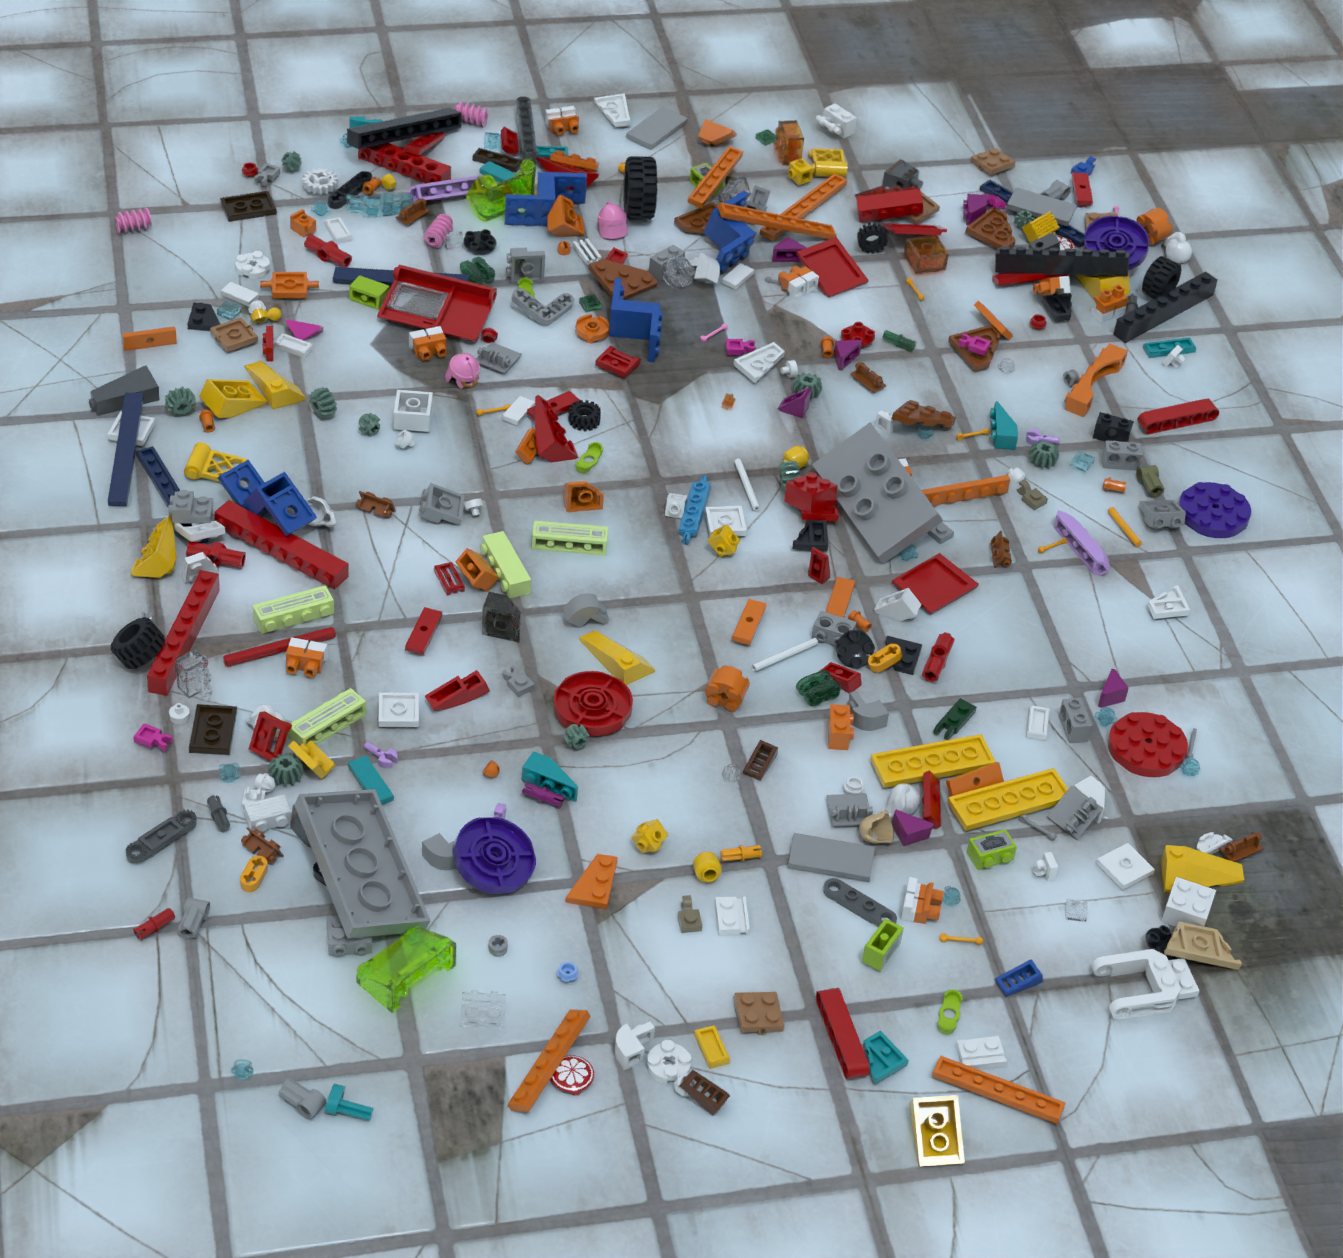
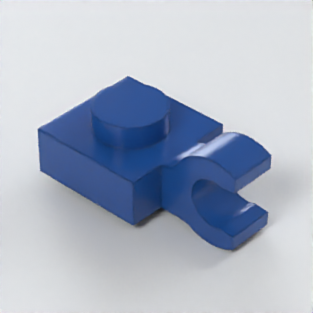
M1090 156L1085 163L1079 162L1071 168V174L1074 172L1088 173V176L1091 175L1095 167L1093 162L1096 161V158Z

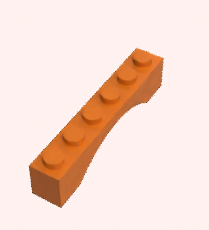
M1111 343L1106 348H1103L1099 357L1094 359L1092 366H1088L1086 374L1081 375L1079 383H1075L1071 393H1067L1064 400L1066 402L1065 410L1084 418L1091 408L1094 396L1091 386L1098 379L1106 375L1118 373L1125 364L1128 350Z

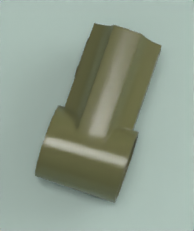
M1156 465L1137 467V480L1139 483L1143 482L1149 495L1154 498L1164 493L1165 488L1159 479V470Z

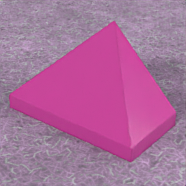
M286 320V324L295 337L303 341L322 332L324 329L320 325Z

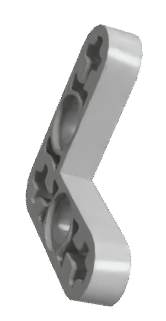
M521 288L515 289L511 298L514 304L543 326L552 324L569 311L575 300L571 294L563 293L544 306L526 290ZM528 305H534L537 309H531ZM552 307H556V308H558L560 311H558V312H557V311H554V310L552 309Z

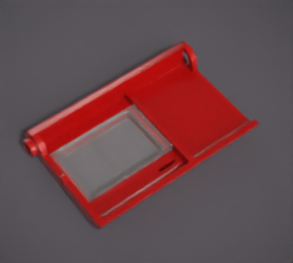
M398 265V267L394 268L393 277H395V280L377 314V318L424 330L440 326L444 335L472 342L478 340L496 300V288L404 265Z

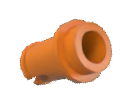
M373 177L369 182L364 183V193L373 194L375 189L381 185V180Z
M825 336L820 342L823 348V356L831 358L834 354V341L831 337Z
M209 410L201 411L199 419L203 423L204 431H214L213 413Z
M1111 477L1105 478L1103 489L1124 493L1126 482L1112 480Z
M853 610L848 615V619L857 622L856 626L863 632H868L872 627V623L866 620L860 611Z

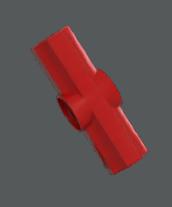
M312 234L308 235L304 241V247L316 252L318 257L324 262L331 260L342 267H348L352 261V256L340 250L334 241L325 242Z
M189 541L187 545L186 557L203 552L217 567L224 564L243 568L245 564L246 552L227 549L224 544L219 542L206 545Z
M946 632L939 634L935 645L931 648L930 656L922 672V676L926 681H938L942 669L945 668L947 658L955 642L951 634Z

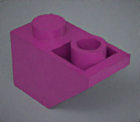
M967 193L966 200H963V219H966V226H969L986 212V195Z

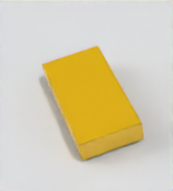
M715 1025L694 1030V1037L709 1069L730 1064V1057Z

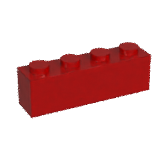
M920 188L856 197L859 222L923 214V200Z

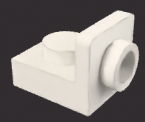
M669 493L665 516L682 518L687 495Z

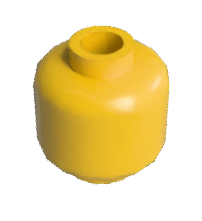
M795 445L783 453L784 460L782 463L785 461H796L800 470L808 464L810 456L803 446Z
M702 852L693 861V869L700 881L706 883L713 882L721 875L722 867L714 853Z

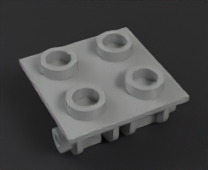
M491 342L486 348H478L477 354L479 356L476 360L483 366L505 374L522 354Z
M1071 786L1047 817L1079 839L1103 807L1097 804V801L1092 797H1087Z
M866 793L826 795L833 827L859 826L864 818L873 815V807H869Z

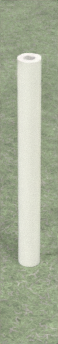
M738 458L734 463L753 511H759L760 506L743 463Z
M817 638L810 639L752 665V669L756 672L818 645Z

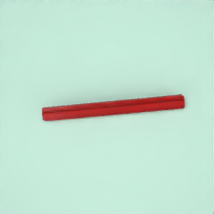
M328 627L292 638L308 640L309 643L310 641L321 642L335 638L336 632L333 627ZM291 638L224 655L223 662L228 667L287 651Z

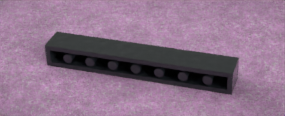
M446 108L348 128L347 145L362 149L461 128L462 112Z
M1007 246L997 248L995 253V272L1128 277L1130 252L1125 250L1109 252L1106 249L1092 251L1091 249L1076 251L1073 248L1059 250L1058 248L1043 250L1040 247L1026 249L1025 247L1010 249Z
M1206 271L1118 318L1113 335L1124 343L1133 340L1212 297L1218 279Z

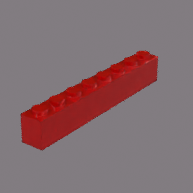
M230 500L214 512L215 521L223 525L226 532L334 590L349 577V563L294 534L286 537L279 526Z
M200 570L164 641L163 647L147 674L148 692L168 696L220 591L218 573Z

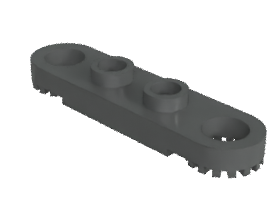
M188 809L187 811H179L174 817L168 818L143 834L138 840L127 845L126 858L130 862L140 863L196 826L197 817L195 812ZM184 818H190V819H191V821H189V823H188V822H187V823H185V822L183 823V821H181V820L184 819ZM135 850L142 851L141 853H139V855H133V853L131 854V852Z
M830 878L825 881L823 888L825 896L837 901L836 903L869 923L879 927L883 922L881 919L884 916L896 923L897 915L892 910L837 878ZM834 885V887H838L839 890L833 891L829 888L830 886L832 887Z

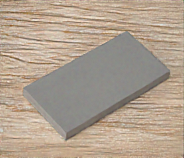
M662 106L628 131L626 138L652 150L688 123V118Z
M1016 187L1007 203L1006 209L1019 213L1026 210L1031 212L1033 217L1037 218L1051 211L1054 215L1053 217L1057 220L1056 223L1068 226L1077 205Z
M794 833L788 868L870 882L875 847Z

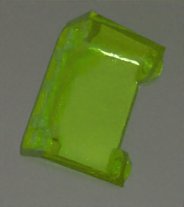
M531 157L524 159L520 164L519 173L500 183H497L491 175L477 177L466 194V198L480 220L489 221L505 215L506 194L534 195L536 165Z
M419 926L412 927L406 934L370 960L360 964L357 968L356 983L393 1013L400 1008L398 1000L401 995L404 997L408 995V987L434 968L439 970L444 968L449 971L456 966V943L449 937Z

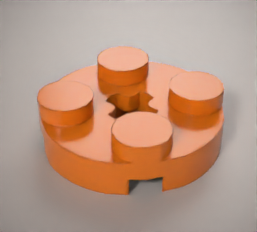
M592 314L583 315L577 319L575 332L580 338L585 339L587 343L592 344L609 336V322L599 315L597 318L592 317Z

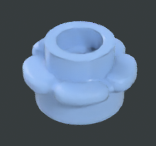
M564 962L557 970V976L564 982L574 981L578 977V969L574 963Z

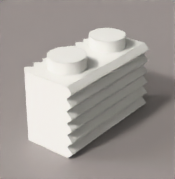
M284 794L244 804V816L249 828L253 831L258 829L260 832H264L267 829L284 827L291 823V809Z

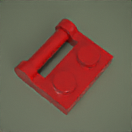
M609 346L596 359L595 365L626 378L634 368L639 367L641 359L631 357L617 351L615 347Z
M265 711L259 712L248 749L270 761L272 758H277L278 754L281 755L292 724L282 721ZM278 728L280 733L274 752H271L272 743Z

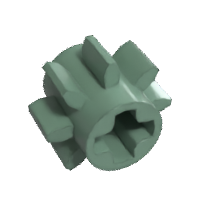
M295 151L293 153H285L281 160L283 168L288 172L291 170L297 171L302 164L300 155Z
M1023 210L1017 213L1014 223L1017 224L1019 230L1023 231L1022 226L1033 221L1035 218L1032 217L1031 212Z
M372 413L362 415L358 423L360 425L359 430L368 436L376 434L380 429V424L378 423L380 418Z
M577 724L570 725L565 731L566 735L563 736L569 748L574 746L576 749L584 747L587 744V738L590 737L583 725L578 726Z

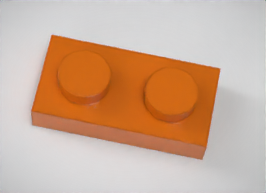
M533 427L527 430L515 450L516 454L525 464L532 462L538 450L535 444V430Z

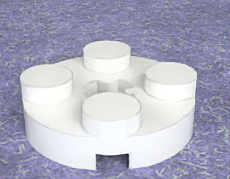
M261 251L237 256L236 272L242 277L244 274L249 279H258L264 277L267 271L270 270L269 259Z
M664 1040L661 1044L654 1046L648 1053V1072L652 1078L661 1083L676 1081L681 1074L690 1072L691 1054L684 1047L673 1043L671 1040ZM670 1060L674 1065H665V1061Z

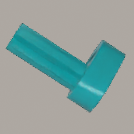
M334 1083L326 1103L325 1112L337 1115L339 1112L370 1121L374 1108L343 1100L346 1087Z

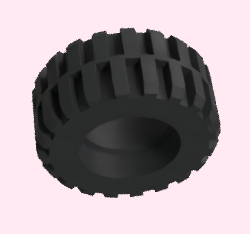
M630 156L626 160L623 201L624 212L628 219L650 220L654 218L658 179L657 164L653 157Z

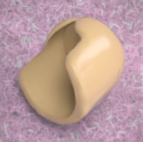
M886 810L870 815L860 822L859 831L865 842L872 844L893 842V826L889 813ZM873 832L877 836V839L873 838Z

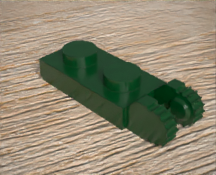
M960 698L938 722L933 733L938 735L945 728L947 731L944 734V739L949 740L975 714L977 707Z

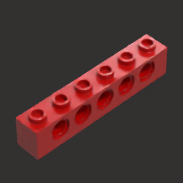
M386 143L358 149L359 159L420 182L432 183L451 180V166L422 155L418 156L405 152L403 148Z

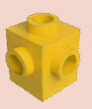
M803 158L789 162L788 176L794 182L802 185L812 181L813 167Z
M728 524L715 529L707 540L720 557L727 554L730 556L735 553L736 547L740 543V539Z
M655 819L640 824L631 838L642 853L650 851L653 853L662 847V842L669 834L659 820Z

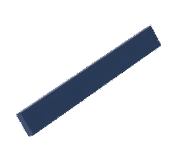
M988 180L980 185L979 189L983 193L998 196L1006 203V206L1013 192L992 180ZM1058 224L1060 227L1055 231L1056 235L1071 240L1079 248L1084 245L1085 234L1069 224L1068 226Z
M335 267L333 283L352 284L360 275L392 286L395 277H393L394 270ZM436 273L456 279L469 281V275L465 274Z
M125 393L107 501L108 506H127L144 400L143 393Z
M154 446L137 450V458L168 508L170 496L174 495L176 491H180ZM180 523L183 527L192 526V523ZM208 538L201 539L200 542H196V543H201V544H202V543H205V542H209V539H208Z

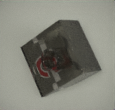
M489 592L482 611V635L519 643L521 627L520 610L507 595Z

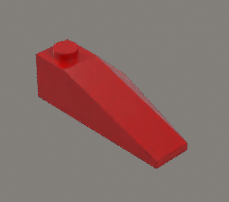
M547 157L536 158L547 172L587 173L586 188L599 177L598 173L588 169L582 170L577 168L578 166L551 161ZM568 186L566 189L572 190L574 187Z
M539 395L535 396V444L538 449V455L550 462L577 459L578 454L571 440L567 441L564 435L566 430L557 422L559 418L550 402Z

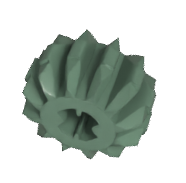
M810 372L809 374L802 373V375H797L792 386L794 393L810 387V400L818 398L822 391L821 378L817 377L816 374L811 375Z
M182 386L180 389H177L175 387L174 391L169 390V394L165 395V406L172 415L176 414L179 417L181 414H184L186 416L187 412H192V409L196 407V398L189 388L185 389Z
M328 388L315 389L309 395L311 408L319 418H328L337 411L335 397H333L332 392Z
M1038 440L1037 443H1033L1029 450L1030 463H1035V467L1041 466L1042 469L1043 467L1050 468L1055 466L1059 459L1058 446L1053 445V442L1048 443L1046 440L1045 442Z
M785 461L779 465L780 482L784 491L786 489V482L800 477L799 466L796 461Z
M287 753L285 756L278 754L277 758H272L271 764L268 767V773L274 778L277 786L284 784L285 788L287 784L294 786L295 782H300L304 772L301 759L296 758L295 754L288 756Z

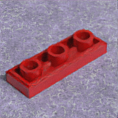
M1072 172L1076 205L1082 207L1092 206L1093 198L1088 173Z
M567 391L547 401L550 402L556 415L569 410L570 405L574 404V402L577 401L579 403L580 399L571 391ZM535 406L527 409V415L534 421Z
M423 608L405 645L406 651L424 655L442 618V611Z
M929 770L923 774L922 788L924 790V797H922V803L924 805V812H922L923 820L933 823V828L937 829L941 827L940 781Z

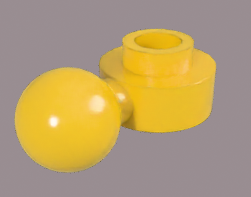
M276 307L269 309L268 312L259 308L253 310L250 317L252 323H260L267 319L277 321L281 318L282 314L280 309Z

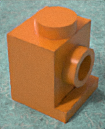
M301 209L290 215V229L305 238L316 231V220L307 215L304 209Z

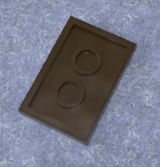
M269 191L220 198V203L228 222L277 214V209Z
M197 704L189 753L230 755L237 717V706Z

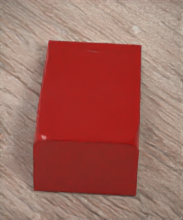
M813 547L808 576L824 584L830 579L829 557Z
M832 662L819 671L821 676L847 693L854 692L862 685L861 673Z

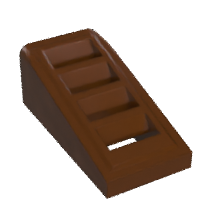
M760 740L743 773L761 781L776 758L778 747ZM759 757V758H761V759H764V760H766V762H763V761H761V760H759V759H757V758ZM754 762L762 765L763 767L761 768L757 765H754ZM750 768L756 769L760 771V773H756L750 770Z
M694 1070L679 1085L712 1116L730 1097L725 1090ZM694 1079L696 1084L692 1087L689 1084ZM700 1085L703 1087L701 1092L697 1090Z

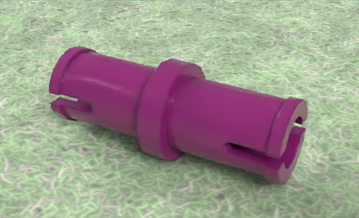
M526 782L524 785L527 789L523 788V795L538 799L540 803L546 802L561 808L562 803L560 801L564 802V795L549 791L547 787L541 788L529 782Z

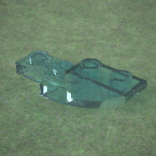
M380 193V197L347 195V212L363 213V217L398 215L401 209L409 205L413 206V194Z

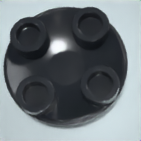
M487 229L473 232L467 231L463 240L464 245L469 250L477 253L490 252L495 249L497 244L496 239Z
M860 630L845 632L839 638L836 645V653L839 660L850 668H860L868 664V658L875 650L871 638Z
M1161 925L1159 928H1151L1145 936L1147 945L1150 949L1164 954L1172 933L1165 925ZM1166 955L1168 960L1181 959L1180 957Z

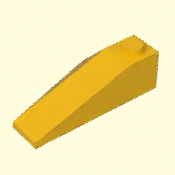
M262 361L245 365L246 371L272 409L306 400L298 386Z
M168 515L156 525L148 539L150 542L141 551L143 554L142 558H138L134 562L130 573L132 576L161 578L164 574L168 575L174 570L177 558L172 517Z
M596 630L579 637L583 645L612 676L622 680L626 685L655 672V669L644 657Z
M1165 845L1161 858L1164 892L1171 893L1176 877L1208 888L1215 885L1223 887L1244 883L1242 864L1186 846Z

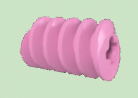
M463 101L455 106V110L462 112L461 121L464 120L466 123H476L477 126L482 125L485 127L488 118L487 107L481 111L480 105L477 109H475V104L469 108V103L467 102L463 106Z
M144 208L143 212L141 209H138L137 214L134 210H131L130 214L128 211H124L123 215L121 212L117 213V217L115 215V224L119 234H121L122 228L127 233L128 227H130L132 232H134L135 226L139 231L141 230V225L144 226L145 230L148 224L152 227L148 208Z
M439 214L423 236L429 246L433 248L441 247L453 231L452 218L446 214Z

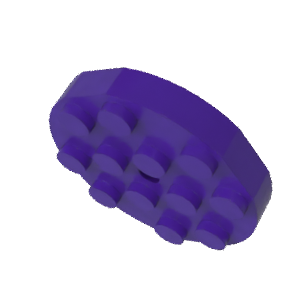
M1104 216L1096 219L1087 227L1084 236V249H1091L1092 251L1106 249L1109 252L1125 250L1130 252L1129 270L1141 265L1146 259L1149 249V236L1138 222L1130 218Z
M1198 482L1183 491L1179 500L1180 507L1186 512L1185 525L1198 534L1211 538H1230L1236 536L1247 528L1251 517V507L1245 496L1232 489L1228 484Z
M482 817L469 821L462 827L453 844L452 851L459 874L470 885L488 894L516 892L527 883L536 866V857L530 838L520 827L503 818Z

